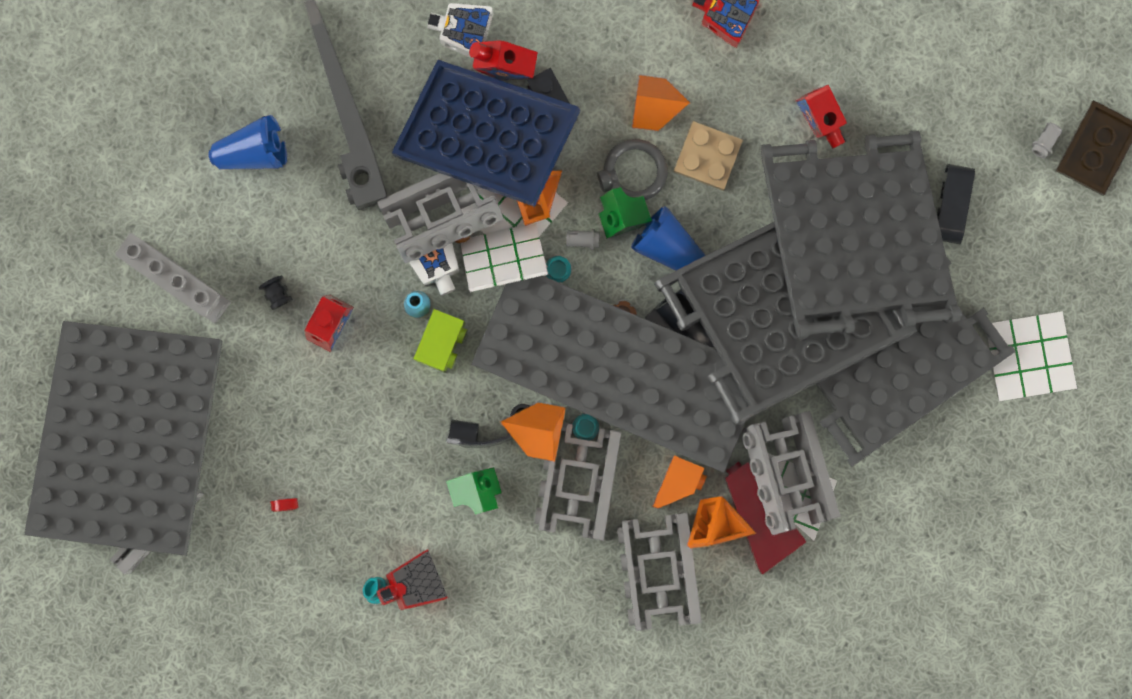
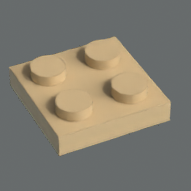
M693 121L674 172L724 191L743 140Z

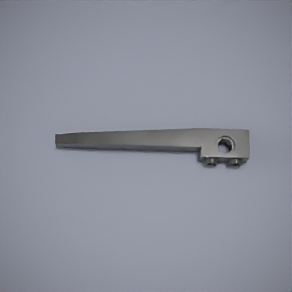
M315 0L304 2L350 150L349 153L340 155L342 163L338 164L342 179H347L350 189L346 190L350 205L355 204L356 208L361 210L377 205V201L388 197L374 150ZM361 173L369 175V180L365 185H357L355 182L356 177Z

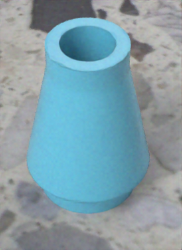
M421 291L411 292L404 301L405 311L415 318L425 316L431 307L430 298ZM419 298V305L413 306L411 301Z

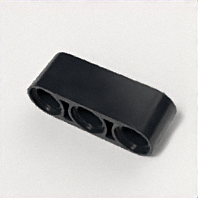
M947 164L945 168L947 177L946 181L942 184L940 195L942 204L941 208H938L937 218L942 240L944 242L961 244L966 227L975 169Z

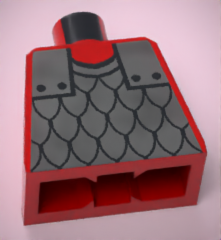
M429 550L423 551L388 573L386 577L389 586L377 590L378 598L383 606L397 601L400 610L432 604L448 598Z

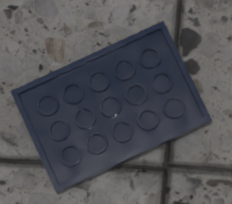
M437 60L392 154L396 158L535 207L577 120L580 109L576 105Z

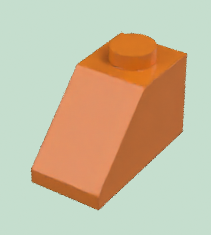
M673 456L652 507L658 509L694 494L696 489L701 491L707 477L702 474L704 468Z

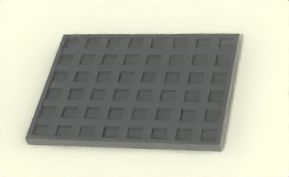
M63 321L24 535L187 556L223 341L215 338Z

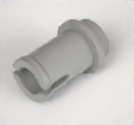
M1047 123L1039 139L1032 143L1033 148L1031 151L1036 156L1045 159L1047 155L1052 154L1051 148L1063 130L1054 123Z
M595 229L591 231L567 230L566 246L590 247L591 250L599 248L600 232H595Z

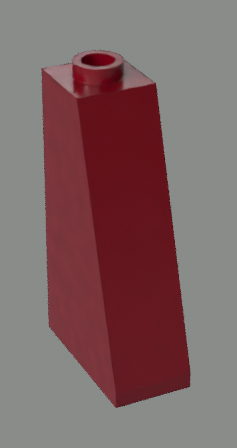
M738 461L726 470L729 476L724 479L736 512L756 532V534L746 536L757 569L763 575L807 541L797 528L775 535L771 534L765 521L766 513L763 503L758 497V485L755 475H753L748 462L742 465Z

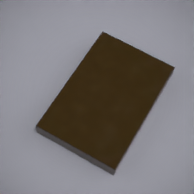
M1093 100L1055 171L1104 196L1132 144V120Z

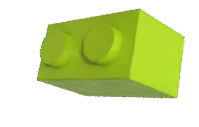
M434 309L413 359L443 373L446 372L447 368L452 369L458 354L454 353L457 343L462 344L468 331V329L464 328L465 321Z

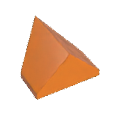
M640 75L632 128L659 131L690 102L667 79Z
M563 170L551 172L535 207L517 201L525 226L550 217L551 207Z
M538 402L501 421V423L527 456L555 462L566 408Z
M723 496L701 499L687 546L689 548L711 546L756 534V532Z

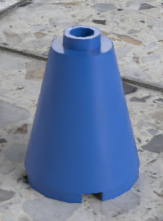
M272 115L263 116L211 145V150L208 152L211 164L213 166L216 165L219 170L279 169L283 167L282 165L287 163V151L285 141L280 143L277 134L278 131H281L280 125Z
M666 206L659 208L651 216L652 221L645 225L646 227L641 235L637 234L631 245L635 252L675 271L706 256Z

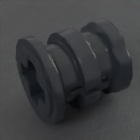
M283 275L274 277L258 287L259 290L265 291L264 297L266 301L270 300L272 310L293 300L286 292L288 291L287 286L281 282L284 278Z

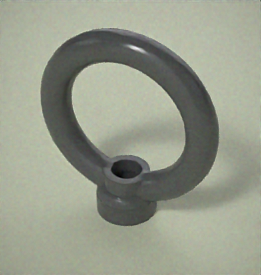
M629 139L611 149L606 157L604 170L597 172V177L603 192L621 187L623 192L630 197L644 196L645 200H648L657 195L664 187L668 176V167L663 153L654 144L642 139ZM642 150L654 159L657 165V176L650 187L641 191H632L624 188L619 183L614 169L617 159L624 152Z

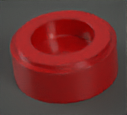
M298 498L270 501L271 511L273 512L296 510L299 508Z

